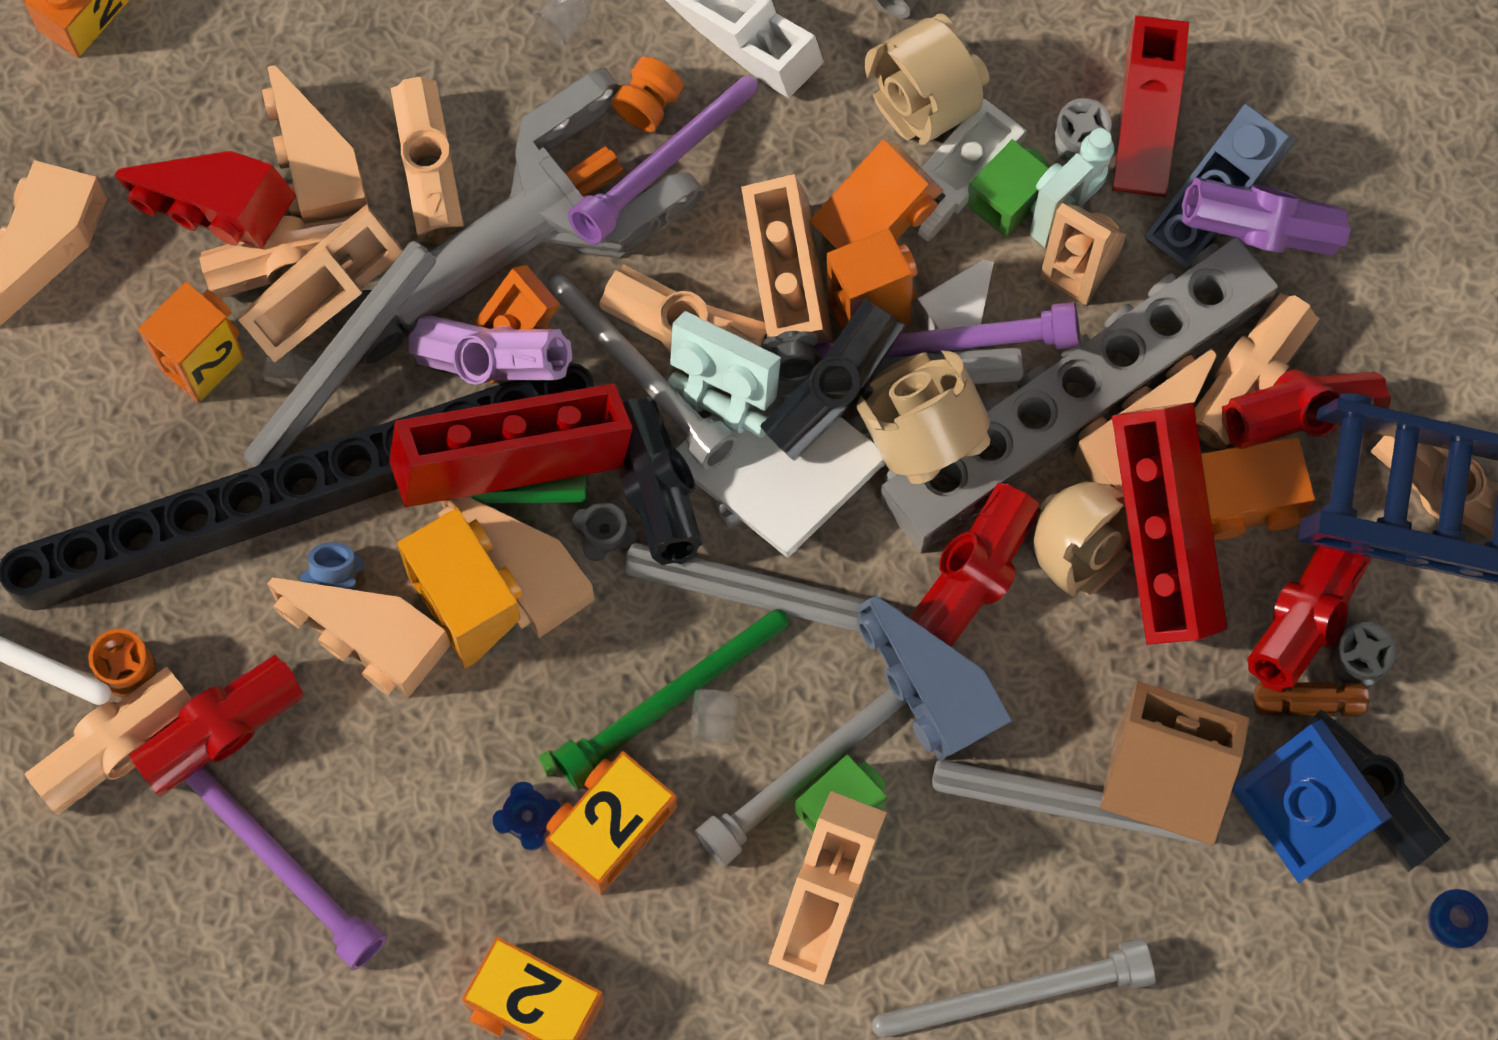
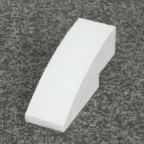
M665 0L707 39L752 75L788 99L824 63L815 35L777 14L772 0Z

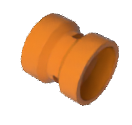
M643 56L639 58L632 68V79L629 84L619 87L612 97L610 104L624 121L644 132L652 133L656 131L663 121V110L666 105L676 102L685 85L679 75L668 65L655 58Z
M121 628L108 630L99 635L91 645L88 655L89 667L99 681L106 683L110 687L111 693L117 697H127L157 673L155 658L141 638L130 630ZM129 670H131V672H129L128 674L121 675V673H126Z

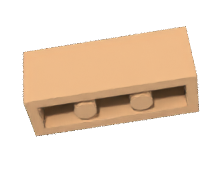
M793 174L742 186L767 338L778 336L786 331H809L817 335V344L834 342L814 228L809 222L811 219L809 200L799 180Z

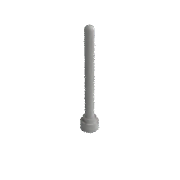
M557 274L550 279L549 289L552 294L687 434L686 442L689 444V454L705 470L713 469L725 461L736 448L737 437L721 421L714 422L711 418L703 419L565 275Z
M888 688L732 816L727 813L719 819L712 816L694 830L698 841L716 863L721 867H725L742 853L740 846L747 841L745 834L907 704V701H900L891 689Z
M1144 938L1119 943V950L1109 952L1110 958L879 1014L872 1021V1030L877 1036L886 1038L1115 981L1118 987L1129 985L1131 990L1154 985L1156 982L1153 963Z

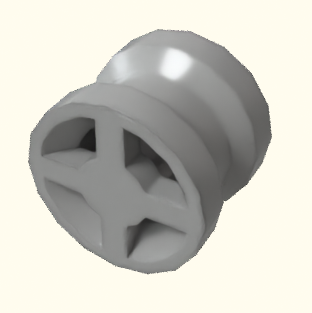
M1079 98L1068 102L1060 111L1053 136L1054 147L1058 154L1068 162L1077 153L1080 154L1081 144L1084 140H1080L1082 136L1090 135L1097 128L1106 129L1110 133L1112 123L1108 110L1098 101L1089 98Z

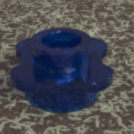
M528 782L516 783L512 786L510 790L511 795L506 799L503 809L494 813L493 825L498 833H510L521 841L524 849L534 851L543 846L545 841L544 834L547 831L546 826L553 815L561 808V805L556 799H545ZM525 811L532 812L533 818L530 821L522 819V814Z

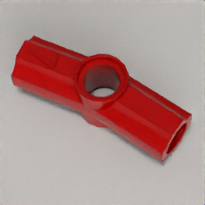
M1293 369L1282 374L1272 387L1231 398L1229 404L1222 406V424L1226 428L1229 441L1239 449L1300 431H1304L1310 436L1321 437L1341 425L1316 420L1317 411L1322 406L1339 398L1341 394L1365 395L1374 399V406L1389 409L1391 396L1386 387V378L1375 371L1312 376L1304 370Z
M997 483L970 531L958 535L946 546L939 561L941 575L909 618L952 647L982 605L994 604L1010 589L1016 574L1015 566L1011 561L1041 512L1040 504L1027 493L1021 492L1009 484Z
M1318 546L1299 582H1289L1286 584L1275 604L1273 623L1247 658L1249 672L1260 680L1263 687L1277 692H1282L1287 687H1294L1321 646L1330 648L1338 642L1347 622L1348 602L1370 564L1371 557Z
M273 655L223 688L220 685H216L195 696L180 710L178 720L128 756L156 795L162 797L210 761L211 763L220 762L240 750L252 739L256 729L302 700L303 691L287 664L276 655Z

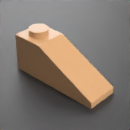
M1062 203L1056 211L1040 279L1082 304L1087 305L1120 256L1126 233L1119 230L1118 225L1110 217L1102 213H1090L1080 206Z

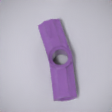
M1195 177L1192 184L1186 188L1181 205L1183 209L1182 223L1188 227L1234 236L1244 244L1272 252H1284L1285 247L1334 256L1338 249L1346 246L1351 231L1347 219L1348 211L1330 204L1302 200L1294 194L1263 185H1252L1251 189Z

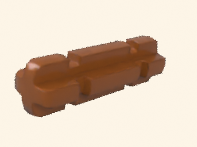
M1260 682L1254 690V707L1259 715H1279V712L1286 711L1288 716H1315L1322 709L1329 716H1334V713L1341 711L1342 716L1361 717L1366 714L1369 708V692L1367 685L1363 683H1344L1343 687L1337 688L1335 683L1297 682L1294 687H1287L1282 692H1277L1263 687Z

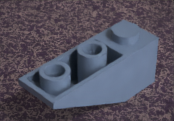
M1245 103L1144 237L1186 269H1189L1192 260L1219 235L1216 232L1188 227L1182 223L1183 209L1181 205L1186 188L1192 184L1194 178L1199 177L1251 189L1252 185H1263L1297 140Z
M877 595L856 607L860 618L857 619V626L862 638L872 650L878 648L888 667L885 670V678L891 691L900 701H907L916 718L912 723L916 737L926 751H934L938 760L956 753L1012 722L984 669Z

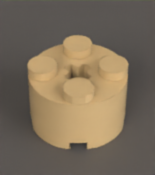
M944 14L922 19L869 50L865 58L866 77L868 79L875 75L880 88L878 92L872 94L879 110L896 132L907 141L918 137L920 138L918 145H925L972 117L982 108V86L989 82V73L986 65L977 55L969 54L957 37L952 21Z
M942 351L945 359L930 361L927 353L924 352L909 356L892 364L876 375L869 383L873 393L865 402L861 395L857 402L858 411L886 466L896 474L906 475L911 484H922L932 480L939 473L940 469L958 461L962 457H972L980 454L989 446L991 441L987 433L990 425L989 414L961 357L951 351Z

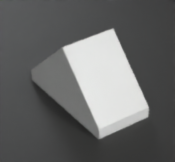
M982 260L917 299L914 319L923 331L980 325L994 262ZM976 348L953 350L951 352L975 351Z

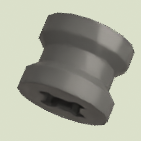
M1371 622L1355 623L1346 629L1333 647L1330 661L1333 672L1343 683H1363L1367 687H1371L1379 682L1391 668L1396 658L1397 649L1391 634L1379 624ZM1360 660L1362 662L1367 663L1368 668H1366L1365 665L1353 661Z

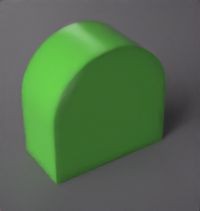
M549 751L537 756L547 777L558 772Z

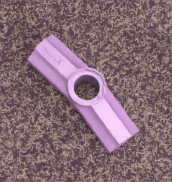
M428 315L418 318L415 329L409 334V353L413 354L416 358L417 364L456 373L465 382L473 385L492 380H558L566 377L567 367L573 360L571 342L562 335L560 329H514L505 325L489 329Z

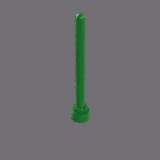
M780 609L772 610L589 741L582 738L575 743L570 739L551 753L553 760L572 787L579 791L585 786L584 784L588 776L602 762L603 758L785 630L789 624L787 613Z

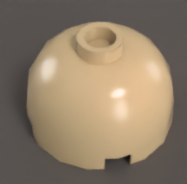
M1085 481L1065 488L1060 493L1049 495L1039 506L1041 512L1036 518L1037 524L1034 529V554L1043 572L1071 597H1077L1076 590L1079 589L1086 595L1098 591L1125 565L1132 554L1124 548L1130 534L1122 491L1107 484Z

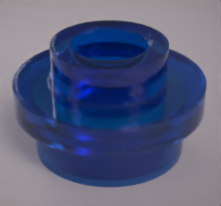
M1461 889L1448 890L1436 897L1431 903L1427 915L1428 926L1432 935L1441 944L1452 949H1466L1478 943L1484 937L1489 923L1488 913L1482 901L1471 892ZM1458 908L1467 914L1469 923L1466 928H1459L1452 923L1450 919L1452 909Z

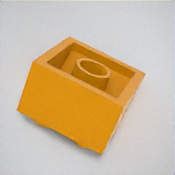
M458 507L397 542L409 580L435 622L446 630L450 646L465 669L478 662L521 619L516 600L522 597L523 593L517 581L506 566L499 570L495 568L487 555V552L491 551L493 546L483 527L477 519L467 523Z

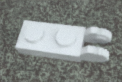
M983 99L981 110L963 121L921 167L943 189L937 197L941 202L937 205L932 215L921 224L918 235L927 242L934 238L949 221L954 212L958 214L968 203L969 183L1011 139L1020 145L1026 137V129L986 99Z

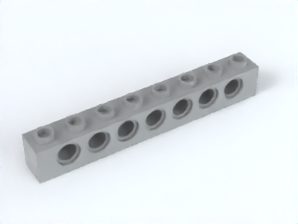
M1235 237L1221 248L1216 243L1208 246L1192 260V268L1178 278L1173 273L1165 276L1150 289L1147 300L1135 308L1131 304H1126L1114 312L1104 324L1106 328L1091 339L1087 334L1080 336V347L1064 349L1061 353L1062 359L1050 368L1046 369L1043 365H1040L1028 372L1018 382L1017 387L1019 389L1004 400L999 396H995L985 402L984 406L990 417V425L987 431L991 440L990 445L998 448L1002 457L993 461L981 459L977 455L962 457L958 461L940 469L937 475H946L952 478L958 486L955 490L946 493L939 492L930 485L929 481L922 484H911L906 475L896 474L889 470L883 478L886 483L882 485L880 502L920 553L924 552L979 513L997 483L1009 484L1012 487L1017 486L1080 441L1077 438L1079 433L1091 422L1102 416L1109 421L1113 415H1117L1124 410L1121 407L1122 404L1134 392L1144 386H1149L1151 390L1167 379L1166 373L1181 359L1188 355H1192L1196 359L1267 309L1279 286L1240 240ZM1201 291L1211 293L1219 303L1216 305H1205L1197 300L1194 293ZM1159 321L1168 323L1174 328L1176 334L1171 336L1160 335L1153 330L1151 323ZM1122 352L1130 357L1133 364L1127 367L1117 366L1108 359L1107 354ZM1070 382L1080 383L1087 388L1090 395L1083 398L1072 397L1066 393L1063 385ZM1025 413H1034L1045 421L1046 426L1040 429H1030L1025 427L1018 417Z

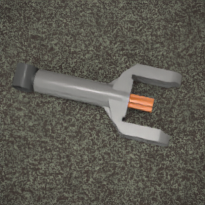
M606 68L595 69L521 118L515 151L516 165L510 197L430 251L437 259L436 264L361 359L366 364H373L382 360L402 343L405 337L402 329L410 333L415 329L418 318L428 315L435 316L541 242L563 244L581 254L620 259L694 208L702 199L705 192L691 173L668 175L620 210L619 219L616 221V229L599 244L587 243L577 235L568 219L569 210L585 196L592 195L624 173V169L619 164L617 156L611 149L608 150L606 146L566 173L562 171L549 154L550 151L605 115L611 99L620 85ZM371 290L362 291L361 295L332 317V321L339 330L343 328Z

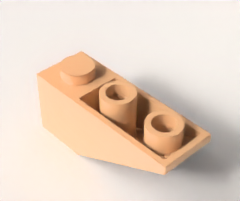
M275 65L267 67L272 87L262 89L269 120L279 119L282 135L273 137L274 147L280 169L290 167L293 183L288 185L296 194V198L289 207L290 215L295 217L301 216L306 224L354 215L366 204L368 205L354 148Z
M34 160L27 178L23 177L18 182L14 193V212L8 226L4 225L0 229V326L89 247L107 201V197L97 177Z
M1211 349L1196 360L1192 355L1184 357L1166 373L1165 376L1168 380L1154 390H1151L1149 386H1144L1129 396L1121 406L1124 411L1119 414L1189 402L1195 404L1217 355ZM1102 416L1091 422L1079 433L1077 438L1080 441L1073 461L1090 482L1107 484L1123 492L1112 419L1107 421Z
M468 496L441 501L444 509L437 513L439 518L458 507L467 523L477 519L492 543L493 549L487 552V555L495 568L499 570L506 566L514 576L523 593V596L516 600L521 618L516 625L520 630L529 625L537 637L541 638L595 600L591 582L560 540Z
M274 577L267 583L275 600H277L273 608L280 616L297 628H300L306 622L320 632L321 636L317 641L322 647L343 662L349 655L366 667L362 675L372 685L387 695L395 688L405 697L409 698L450 647L446 630L401 597Z

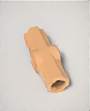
M420 76L402 80L399 85L391 88V95L417 238L419 242L440 245L465 227L438 84L436 80H427ZM425 156L440 158L435 164L430 166L416 164L418 160Z
M1280 293L1272 301L1264 315L1261 316L1249 336L1245 337L1243 335L1234 345L1215 375L1217 379L1195 407L1200 441L1210 448L1225 450L1229 444H1232L1229 441L1226 428L1222 424V406L1229 404L1231 398L1272 387L1277 379L1289 370V362L1314 330L1320 319L1314 314L1308 303L1295 295L1288 296Z
M166 666L119 703H105L87 714L73 731L74 737L24 775L40 797L58 816L105 779L113 780L120 778L135 768L128 755L178 720V713L192 698Z

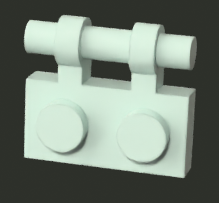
M1097 128L1093 130L1083 140L1080 154L1077 153L1063 167L1059 163H1055L1038 181L1036 189L1039 190L1037 200L1031 207L1033 218L1029 234L1044 248L1048 245L1056 211L1061 204L1066 203L1083 208V205L1105 183L1108 165L1114 153L1111 134L1106 129Z
M684 311L673 322L670 365L689 374V377L676 371L672 373L667 382L697 413L702 410L708 411L724 419V425L739 434L746 430L763 438L766 433L760 425L768 416L756 411V407L765 411L777 398L781 357ZM714 386L731 394V398L713 390Z

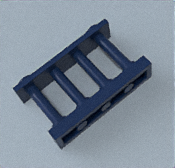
M1341 394L1339 398L1318 409L1316 420L1341 425L1329 505H1325L1322 510L1301 519L1298 536L1299 542L1498 585V496L1491 541L1485 542V546L1466 542V534L1461 532L1471 457L1474 455L1498 461L1497 433L1374 406V399L1360 394ZM1364 431L1395 438L1384 517L1377 518V522L1357 518L1358 511L1353 509ZM1418 443L1449 450L1438 529L1432 530L1431 534L1411 530L1412 522L1407 520Z

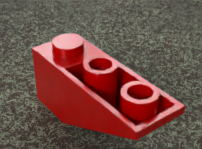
M1135 15L1126 50L1112 191L1166 197L1185 73L1190 22Z
M233 151L120 168L114 174L116 179L128 191V202L137 210L149 216H155L157 212L165 214L180 226L191 231H196L198 227L207 229L223 242L233 246L243 242L263 249L296 198V194L272 164Z

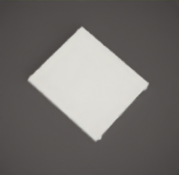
M775 399L765 411L756 407V411L769 417L786 399ZM714 414L709 417L714 422L721 421L724 424V419ZM841 417L796 461H793L767 434L760 438L746 430L739 434L729 429L738 439L737 446L725 461L710 470H705L689 454V444L686 440L676 448L689 465L695 483L715 500L722 502L726 509L787 558L796 552L880 468L885 466V462L876 444Z

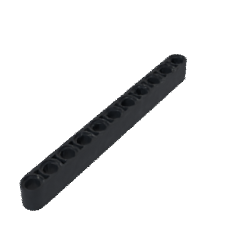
M570 362L567 367L566 377L558 380H511L18 546L7 552L1 559L0 582L15 602L24 609L33 611L46 609L396 490L398 486L389 463L396 420L561 393L569 388L584 389L595 387L593 377L589 370L582 365ZM362 459L371 463L366 473L360 476L352 477L344 474L345 468L355 460ZM302 478L317 480L315 487L307 494L296 495L290 492L294 483ZM258 496L263 498L261 505L251 513L243 514L236 511L238 504L246 497ZM197 514L208 516L205 525L201 529L194 532L182 531L183 525L189 517ZM144 532L153 534L152 540L147 547L137 551L128 550L129 543L134 536ZM86 551L98 552L97 558L91 566L86 569H74L75 560L80 554ZM34 569L42 570L41 578L35 585L30 588H19L20 580L25 573Z

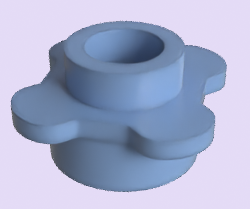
M330 542L318 545L308 555L309 570L301 574L300 582L354 590L356 588L355 576L358 572L364 570V560L362 557L354 555L353 550L342 543Z

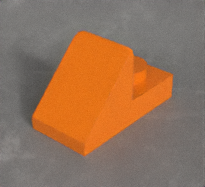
M527 265L514 267L472 325L489 329L503 325L514 329H552L548 322L561 304ZM492 380L490 381V383L494 384L497 383L499 380Z

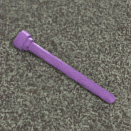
M752 76L740 78L605 195H587L573 206L568 212V219L577 235L593 245L599 244L616 229L619 211L754 96L758 91L757 80Z
M1075 302L1052 304V310L1041 311V317L901 334L886 357L910 356L924 352L936 353L1044 340L1045 345L1055 344L1057 350L1080 347L1081 339L1077 306ZM835 342L814 346L815 350L821 353L822 360Z
M204 767L185 780L196 794L334 934L332 941L338 946L336 954L351 970L355 971L364 966L383 947L387 936L370 919L363 921L359 916L351 918Z

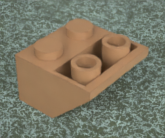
M1137 681L1117 727L1100 808L1213 846L1243 758L1249 717Z

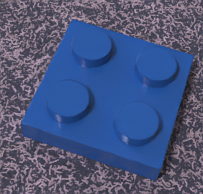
M1322 719L1309 725L1234 783L1232 789L1298 883L1315 874L1392 818V815Z

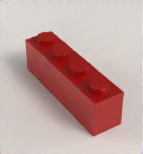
M614 383L396 420L389 463L406 508L622 469L632 432V425Z
M1189 402L1146 408L1113 415V429L1146 645L1197 641L1226 630L1227 622L1194 403Z

